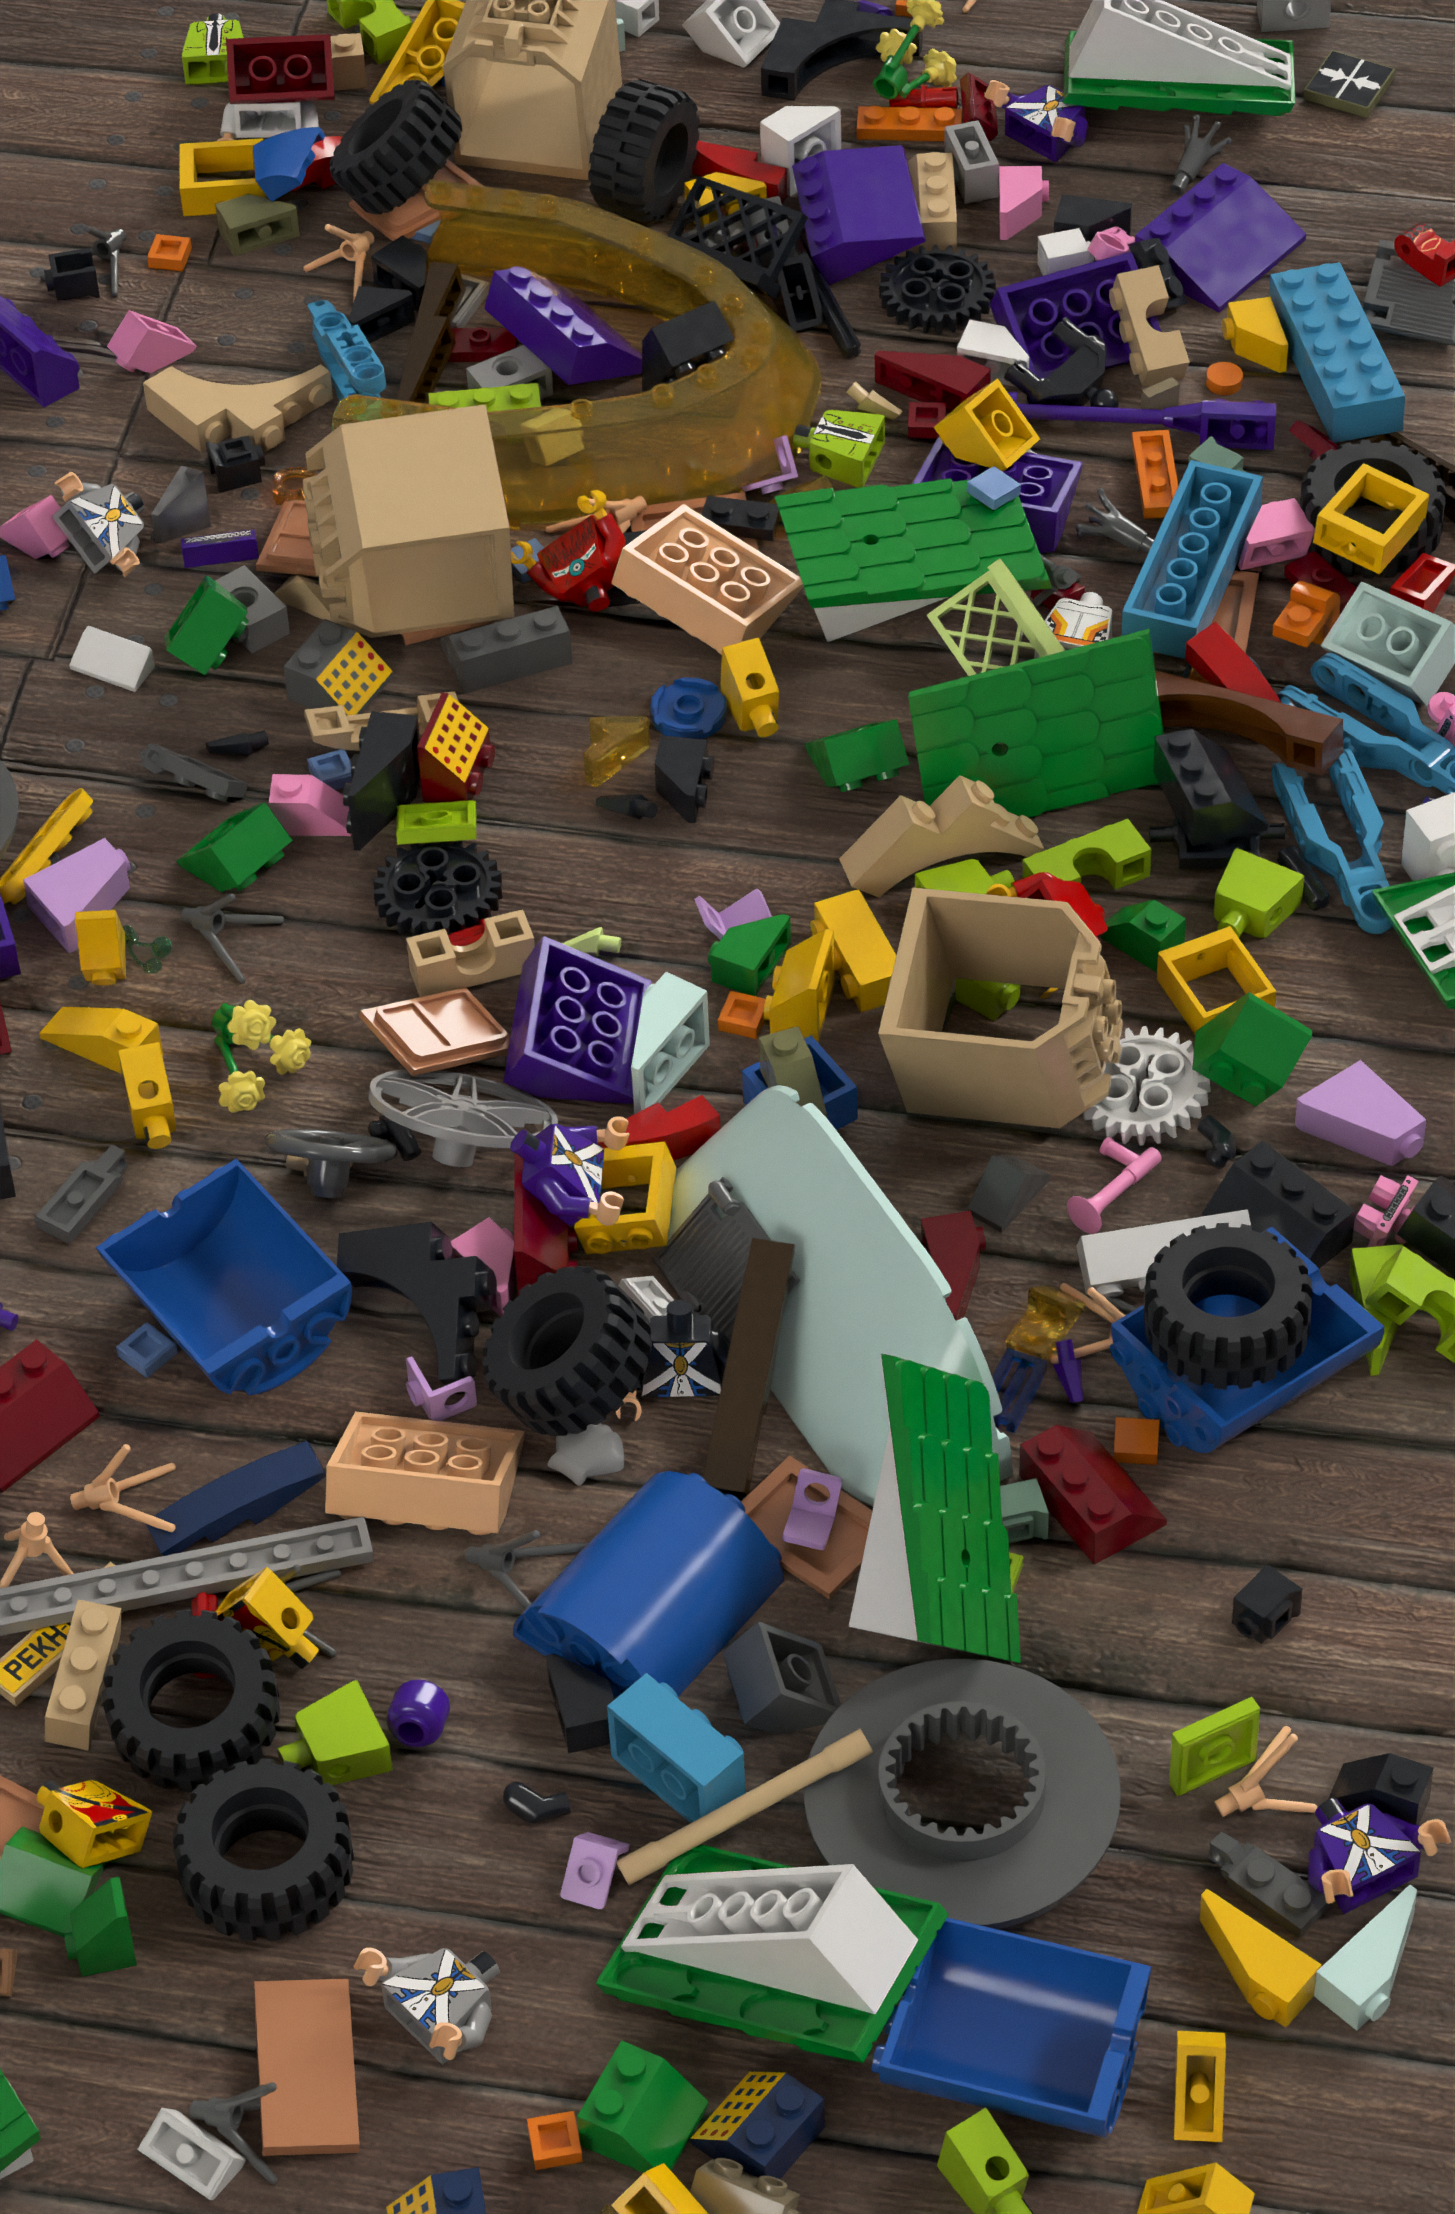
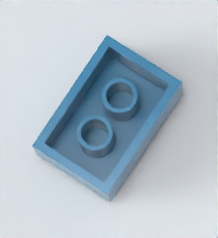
M646 1673L607 1705L611 1757L688 1822L692 1823L746 1793L744 1752L739 1743L731 1736L727 1735L724 1737L715 1730L701 1711L697 1709L691 1710L679 1700L676 1692L664 1682L658 1683Z

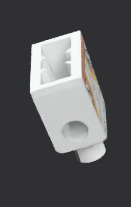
M1086 592L1081 596L1080 601L1068 598L1059 599L1045 619V622L1066 651L1111 639L1112 609L1108 606H1103V600L1098 594ZM1036 650L1034 659L1039 658V654Z

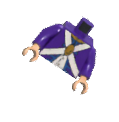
M996 80L990 81L984 97L993 100L994 105L1005 109L1006 136L1055 163L1071 146H1083L1088 129V122L1085 119V106L1064 104L1063 92L1051 85H1045L1032 93L1016 96L1009 92L1010 88L1004 83Z
M613 1117L608 1121L606 1129L596 1130V1126L566 1127L559 1124H550L535 1136L526 1130L519 1131L511 1142L510 1150L524 1159L521 1181L524 1188L542 1202L550 1213L557 1215L569 1226H572L582 1218L589 1219L591 1215H596L597 1220L601 1224L609 1226L614 1224L619 1218L624 1199L616 1192H606L600 1198L604 1148L598 1145L597 1142H604L612 1150L622 1149L630 1135L629 1133H624L629 1124L628 1120L623 1117Z
M1331 1798L1318 1806L1315 1811V1816L1322 1826L1315 1831L1314 1847L1308 1854V1881L1312 1888L1325 1895L1326 1903L1330 1904L1336 1900L1342 1913L1346 1914L1418 1877L1421 1857L1420 1849H1425L1428 1856H1433L1438 1851L1436 1844H1449L1451 1839L1442 1820L1434 1819L1422 1825H1415L1388 1813H1382L1372 1804H1364L1347 1813L1338 1799Z

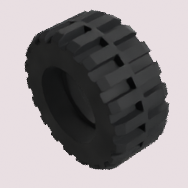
M414 79L405 81L403 85L398 84L390 92L380 96L379 100L373 105L371 104L365 110V113L354 121L350 130L345 132L340 139V144L336 146L333 152L334 157L330 159L331 177L365 212L381 215L383 212L393 211L394 207H400L406 203L407 199L411 196L414 197L420 192V189L426 183L428 184L434 178L437 171L442 169L447 163V158L453 154L456 149L455 145L461 138V118L425 81Z
M638 79L624 84V87L619 88L615 92V98L610 99L606 106L605 114L600 118L598 123L600 126L597 134L595 133L593 151L590 153L589 158L591 167L588 171V180L591 182L589 188L593 199L603 210L644 223H653L665 218L669 214V210L674 209L678 203L677 199L684 192V183L691 176L692 164L697 155L696 146L700 135L698 130L700 119L696 113L698 110L696 104L686 92Z
M1360 440L1355 445H1351L1350 442L1341 444L1337 447L1336 451L1330 449L1320 456V460L1316 459L1310 465L1307 474L1304 475L1302 480L1300 507L1314 528L1316 527L1317 515L1363 463L1430 494L1426 518L1423 519L1417 532L1380 574L1313 543L1314 535L1308 550L1316 552L1334 569H1341L1342 574L1353 577V574L1363 575L1364 579H1374L1376 575H1383L1384 578L1394 577L1396 572L1402 571L1404 573L1422 553L1431 555L1440 543L1446 492L1444 482L1440 479L1441 475L1433 465H1429V461L1420 453L1413 454L1411 448L1404 445L1396 447L1392 446L1391 442L1383 440L1380 443ZM1360 497L1343 515L1384 534L1403 511L1395 509L1382 513H1370L1356 510L1353 507L1365 505L1382 507L1364 497Z
M1217 1223L1216 1228L1206 1229V1226L1203 1225L1193 1228L1188 1236L1182 1233L1170 1241V1248L1164 1246L1155 1255L1154 1262L1149 1266L1146 1273L1144 1323L1147 1342L1152 1346V1352L1162 1363L1168 1361L1167 1368L1179 1377L1183 1374L1189 1376L1188 1381L1203 1386L1205 1382L1214 1384V1389L1227 1390V1386L1238 1385L1239 1389L1251 1388L1253 1382L1259 1380L1262 1384L1276 1378V1371L1281 1373L1287 1371L1295 1364V1358L1301 1356L1307 1346V1338L1310 1336L1313 1290L1312 1280L1308 1276V1268L1299 1256L1296 1257V1251L1285 1241L1280 1244L1276 1235L1266 1230L1263 1233L1256 1232L1254 1226L1241 1224V1227L1238 1228L1229 1227V1223ZM1235 1295L1247 1298L1262 1308L1244 1316L1220 1317L1206 1313L1194 1304L1212 1296Z
M585 1266L558 1268L557 1273L547 1272L538 1277V1282L533 1285L527 1284L519 1290L520 1295L513 1302L509 1300L503 1307L504 1313L500 1319H495L490 1328L492 1336L486 1339L484 1345V1355L486 1357L483 1358V1373L489 1390L527 1427L542 1435L567 1436L568 1431L571 1434H577L586 1431L587 1426L590 1424H600L606 1420L605 1415L612 1410L617 1411L624 1404L623 1399L629 1392L633 1394L639 1385L638 1377L640 1373H645L648 1366L646 1354L651 1353L652 1338L650 1336V1323L644 1315V1311L607 1274L601 1270H594L592 1267Z
M190 1609L176 1611L177 1617L165 1620L162 1614L151 1619L152 1626L144 1630L139 1626L129 1634L131 1643L128 1646L123 1643L119 1644L112 1657L115 1665L106 1667L103 1677L106 1688L102 1691V1705L106 1714L107 1724L117 1752L123 1761L130 1762L133 1772L141 1778H148L151 1774L154 1785L168 1789L171 1783H177L181 1792H192L194 1785L205 1784L207 1786L210 1783L209 1777L220 1770H223L224 1773L234 1770L233 1764L244 1761L250 1765L257 1764L259 1759L263 1757L261 1745L267 1747L272 1744L276 1735L274 1724L279 1722L281 1710L278 1700L280 1696L271 1659L266 1649L261 1648L259 1638L251 1630H244L242 1632L240 1622L229 1616L225 1617L222 1622L218 1620L217 1613L214 1611L202 1610L200 1616H191ZM185 1674H212L224 1679L233 1687L234 1693L226 1709L214 1720L199 1727H170L157 1721L150 1714V1706L159 1690L171 1680Z
M259 1759V1764L247 1765L246 1761L233 1764L234 1770L227 1773L220 1770L209 1777L210 1783L207 1786L203 1784L198 1785L189 1795L191 1804L188 1802L184 1803L177 1815L178 1824L173 1829V1845L183 1895L188 1905L195 1908L196 1916L209 1925L214 1922L215 1930L226 1936H231L233 1932H237L240 1935V1940L256 1941V1936H267L268 1941L281 1940V1934L291 1931L295 1936L307 1931V1924L311 1921L318 1924L330 1915L328 1906L336 1907L345 1896L344 1886L346 1887L351 1883L354 1854L345 1805L340 1802L339 1793L331 1784H323L322 1776L312 1769L301 1772L300 1764L284 1760L283 1765L274 1764V1759ZM263 1830L288 1832L305 1842L298 1853L279 1866L264 1870L240 1868L223 1858L229 1848L239 1839Z

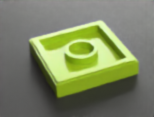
M467 800L397 806V845L476 840V801Z
M1253 1697L1172 1733L1169 1785L1177 1796H1181L1256 1760L1260 1707Z

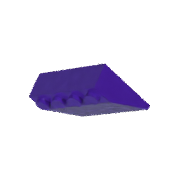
M902 145L827 150L811 157H806L792 165L801 211L808 217L805 223V230L811 257L829 285L926 242L909 166Z
M1222 163L1135 235V243L1159 238L1162 245L1168 251L1169 262L1176 278L1179 279L1183 286V294L1220 313L1228 306L1229 302H1233L1306 240L1307 234L1252 177Z
M1128 252L997 288L990 308L996 324L1005 326L1029 356V370L1040 379L1048 378L1075 353L1060 340L1052 336L1056 325L1062 322V319L1065 317L1069 318L1073 324L1087 335H1097L1105 341V369L1130 363L1131 350L1128 342L1124 343L1122 341L1119 330L1120 315L1118 310L1114 311L1111 307L1109 290L1113 288L1117 274L1138 270L1133 253ZM1156 316L1146 319L1153 329L1162 332Z
M515 266L506 270L494 271L484 309L565 383L571 385L642 373V354L573 292L523 267Z
M938 437L912 484L949 478L953 482L970 480L990 468L955 458L949 448ZM1025 452L1003 473L1021 484L1019 498L1039 553L1054 552L1064 531L1083 462Z
M543 936L522 965L503 1083L540 1098L632 1104L631 1065L642 1007V997L647 987L652 984V981Z

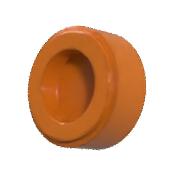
M1230 362L1214 363L1207 369L1206 387L1217 395H1232L1242 387L1243 372L1240 367Z

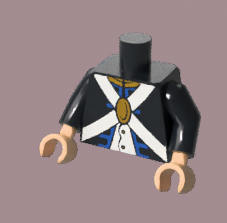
M674 1300L667 1304L666 1316H653L650 1318L652 1346L651 1353L646 1354L648 1366L645 1373H640L638 1377L639 1385L633 1394L629 1392L623 1399L624 1403L631 1402L636 1405L635 1421L640 1418L642 1413L641 1405L636 1398L637 1390H641V1397L720 1396L731 1341L722 1331L714 1330L711 1317L707 1315H693L692 1305L688 1301ZM621 1407L617 1411H615L619 1419L621 1415Z

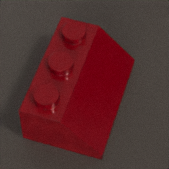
M330 34L226 39L230 104L335 100Z
M514 1153V1257L519 1296V1290L527 1284L533 1285L538 1282V1277L547 1272L555 1274L558 1268H576L577 1260L570 1261V1253H578V1238L574 1228H570L557 1215L550 1213L542 1202L524 1188L521 1182L524 1159Z
M37 1339L0 1367L1 1493L100 1417L98 1410L67 1364Z
M1055 1425L1020 1444L1019 1476L1023 1481L1037 1478L1048 1511L1094 1565L1167 1525V1519L1092 1432Z

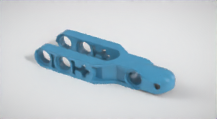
M328 300L309 303L308 310L313 321V339L318 345L321 359L330 371L336 395L351 421L356 423L392 418L378 394L386 388L384 367L358 324L351 326L346 316L338 312Z
M1326 653L1313 664L1310 672L1317 686L1403 738L1405 742L1397 737L1378 734L1346 713H1338L1318 701V696L1313 693L1309 695L1295 686L1288 685L1277 693L1283 704L1294 706L1291 703L1292 701L1298 708L1343 719V750L1350 749L1360 767L1396 770L1423 787L1433 786L1446 795L1455 792L1454 745L1421 723L1414 702L1340 656L1334 653ZM1326 667L1331 670V672L1333 673L1334 677H1333L1332 675H1330V673L1327 671ZM1356 685H1357L1359 688H1361V690L1364 692V695L1360 693V691L1357 689Z
M1344 749L1343 753L1329 768L1333 785L1362 848V856L1352 862H1347L1341 847L1329 840L1314 804H1309L1305 795L1302 776H1297L1295 769L1287 767L1284 763H1274L1272 765L1274 789L1306 862L1334 879L1344 904L1350 906L1358 926L1363 931L1370 934H1382L1388 931L1392 925L1383 915L1372 893L1374 889L1389 886L1378 857L1382 848L1381 836L1384 822L1353 752L1350 749Z

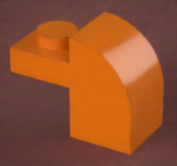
M1298 581L1291 588L1289 603L1273 624L1272 635L1308 648L1311 642L1321 645L1339 617L1340 596L1335 592L1313 584Z

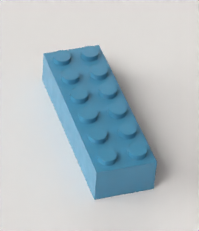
M1326 263L1320 266L1297 270L1291 269L1285 272L1270 274L1269 297L1272 299L1287 339L1288 351L1330 440L1336 443L1403 431L1405 394L1341 263Z
M1190 460L1122 611L1121 636L1150 628L1153 652L1185 659L1186 642L1211 625L1240 559L1246 538L1261 508L1263 476Z

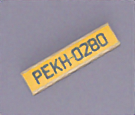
M110 1562L104 1568L116 1565ZM71 1622L33 1629L0 1658V1694L13 1705L18 1706L58 1670Z

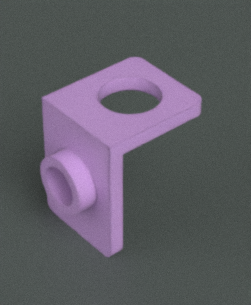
M786 435L773 439L783 475L743 486V492L760 487L762 494L784 489L782 481L798 477Z
M759 889L753 890L720 913L711 907L701 896L695 898L705 926L720 940L730 927L772 917L763 894Z
M412 1356L406 1358L409 1381L406 1382L408 1394L415 1406L422 1405L430 1420L441 1421L477 1405L475 1381L471 1376L432 1391ZM461 1391L465 1392V1396L458 1403L445 1405V1401L452 1394Z
M805 1468L800 1469L792 1508L782 1536L783 1541L813 1549L825 1550L835 1520L842 1478ZM812 1483L822 1484L829 1490L830 1497L824 1502H815L808 1498L805 1488Z
M590 1832L574 1837L560 1893L561 1898L596 1909L604 1908L617 1857L628 1852L630 1844Z

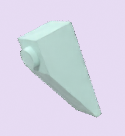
M1412 1885L1406 1887L1316 1972L1314 1997L1356 2031L1369 2019L1372 2021L1379 2019L1390 2004V1993L1415 1911L1417 1889Z

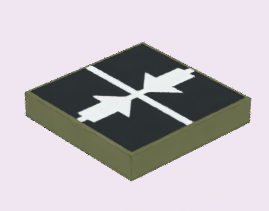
M1331 50L1305 87L1303 99L1368 118L1395 79V68Z

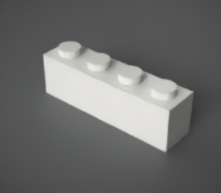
M1248 1209L1081 1236L1076 1247L1086 1295H1088L1087 1290L1090 1287L1094 1288L1105 1298L1119 1296L1123 1294V1289L1138 1286L1140 1291L1144 1292L1146 1273L1149 1266L1154 1262L1155 1255L1164 1246L1170 1248L1171 1240L1182 1233L1188 1236L1193 1228L1203 1225L1206 1226V1229L1216 1228L1217 1223H1229V1227L1238 1228L1241 1227V1224L1251 1225Z

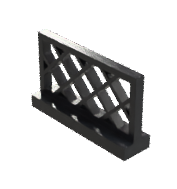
M698 176L668 235L658 234L653 247L673 262L776 299L781 286L775 281L808 217L802 212ZM705 188L712 190L714 200L700 207L699 200ZM737 199L740 210L726 216L724 205ZM760 209H764L766 219L752 226L750 215ZM716 210L719 221L704 227L702 217ZM788 218L793 219L788 231L778 236L776 224ZM742 219L745 230L731 237L728 226ZM695 221L698 232L686 238L681 237L686 225ZM769 229L771 240L757 247L754 236ZM721 230L723 242L710 248L707 237ZM747 240L750 251L735 257L733 247ZM774 250L775 256L768 269L761 267L759 256Z

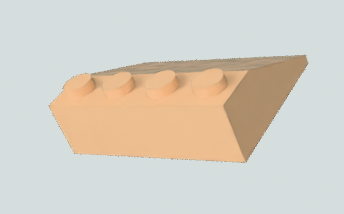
M684 504L622 548L611 584L624 591L629 597L635 598L648 606L659 616L667 618L684 629L689 635L697 637L717 650L721 655L722 647L758 637L761 639L804 587L801 577Z
M355 1411L326 1467L325 1513L336 1514L346 1520L359 1517L379 1519L389 1525H401L404 1523L421 1524L432 1530H444L447 1528L464 1529L475 1535L498 1533L507 1513L524 1443L525 1431Z

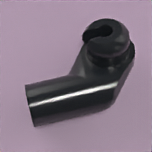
M384 1115L380 1116L379 1120L370 1122L368 1126L370 1136L394 1142L403 1161L412 1160L422 1153L411 1129L390 1120Z
M1207 1115L1200 1121L1197 1130L1213 1145L1206 1153V1159L1216 1168L1222 1169L1229 1160L1233 1161L1235 1158L1237 1141L1235 1136L1212 1115Z
M518 1781L509 1783L504 1789L503 1802L505 1806L528 1823L534 1824L571 1814L565 1791L542 1797Z

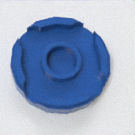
M679 678L674 680L673 685H669L666 688L664 684L652 696L650 706L651 720L655 728L664 736L693 739L708 738L719 731L726 721L727 699L724 693L722 695L718 691V687L710 681L701 678Z

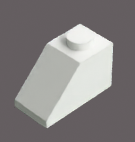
M969 320L957 346V356L990 368L991 382L998 378L1001 384L1014 386L1004 379V375L1011 365L1015 366L1014 362L1017 360L1021 361L1029 369V356L1005 326Z

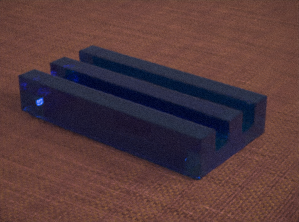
M1007 1347L992 1376L997 1393L1014 1361L1020 1364L1000 1400L1002 1412L993 1416L997 1428H999L1000 1424L1006 1425V1431L1015 1433L1047 1371V1360ZM1030 1366L1034 1367L1010 1414L1006 1413Z

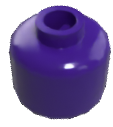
M410 1680L403 1683L395 1691L387 1712L386 1722L388 1730L398 1741L407 1746L425 1747L433 1744L442 1735L450 1712L449 1698L442 1688L426 1680Z

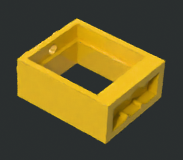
M264 139L180 144V196L183 216L217 214L215 204L247 194L267 198V195L256 182V178L197 182V174L255 170L253 145Z
M1363 463L1317 515L1313 543L1380 574L1417 532L1423 519L1426 518L1430 494ZM1360 497H1364L1391 511L1395 509L1403 511L1384 534L1343 515Z
M1231 926L1158 952L1157 981L1194 1034L1235 1002L1206 1012L1186 982L1227 967L1246 994L1250 992L1271 1006L1275 1007L1276 1005L1275 988Z
M665 1142L624 1146L620 1150L604 1148L601 1189L649 1184L647 1207L645 1213L619 1215L618 1220L610 1226L601 1224L597 1220L596 1215H591L589 1219L582 1218L576 1222L574 1229L586 1255L667 1246L676 1166Z

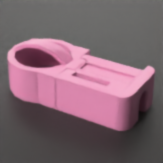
M1114 226L1102 232H1097L1087 249L1095 257V260L1099 261L1130 252L1129 247L1135 244V237H1130L1126 234L1127 232Z

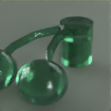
M122 926L125 932V943L127 944L129 954L135 962L142 966L144 972L148 974L160 971L162 963L158 959L151 958L142 963L133 953L131 946L136 944L142 947H151L156 957L164 958L171 952V941L165 936H160L151 943H142L138 941L139 935L131 926Z

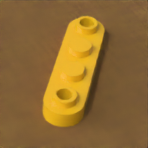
M82 788L77 789L62 801L1 876L0 894L3 904L10 901L14 905L26 896L23 880L49 867L51 861L48 858L53 852L60 851L68 844L72 838L69 834L72 828L81 825L92 814L93 810L90 806L93 803V799Z

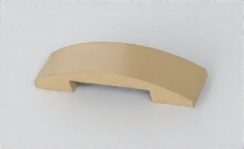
M455 691L446 692L458 701ZM441 693L417 696V707L382 712L418 715L421 739ZM343 705L305 710L304 716L313 742L337 749L360 751V730L362 726L367 727L371 713L346 716Z

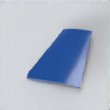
M320 127L287 131L253 145L256 182L271 202L302 184L306 176V169L312 164L316 156L311 147L314 143L325 138V133Z

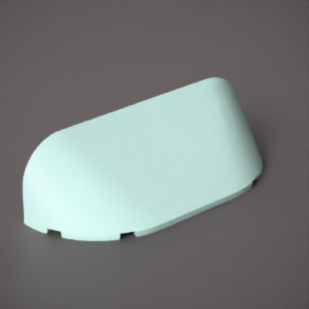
M777 1085L763 1090L676 1169L668 1240L707 1196L709 1184L715 1180L719 1181L724 1177L733 1187L730 1192L732 1197L745 1203L771 1241L795 1244L796 1248L791 1271L795 1272L800 1281L786 1298L770 1390L828 1472L833 1476L842 1478L841 1488L852 1497L869 1506H874L890 1429L881 1354L912 1360L922 1365L983 1383L990 1396L993 1453H998L1000 1481L1012 1476V1455L1009 1437L1004 1432H999L993 1416L1002 1412V1406L992 1375L968 1319L964 1317L955 1321L945 1302V1298L951 1294V1288L941 1271L821 1111L813 1103H808L802 1107L796 1103L800 1100L798 1092L787 1086ZM719 1207L715 1209L722 1219L726 1216Z

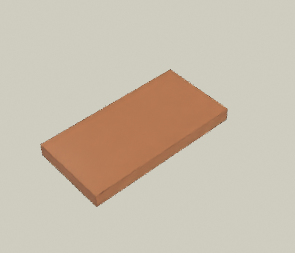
M349 1980L254 1981L259 2086L271 2082L277 2085L276 2091L259 2098L262 2156L359 2153L360 2142Z

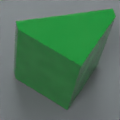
M21 1827L5 1844L0 1859V1914L64 1937V1933L72 1931L70 1912L93 1894L107 1861L80 1868L41 1833Z

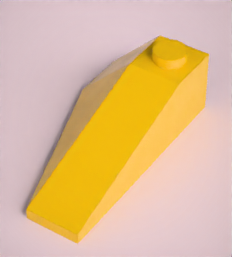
M427 0L372 93L369 104L373 105L379 100L380 96L390 92L398 84L403 85L405 81L414 79L425 81L432 87L444 76L443 65L465 3L458 0Z

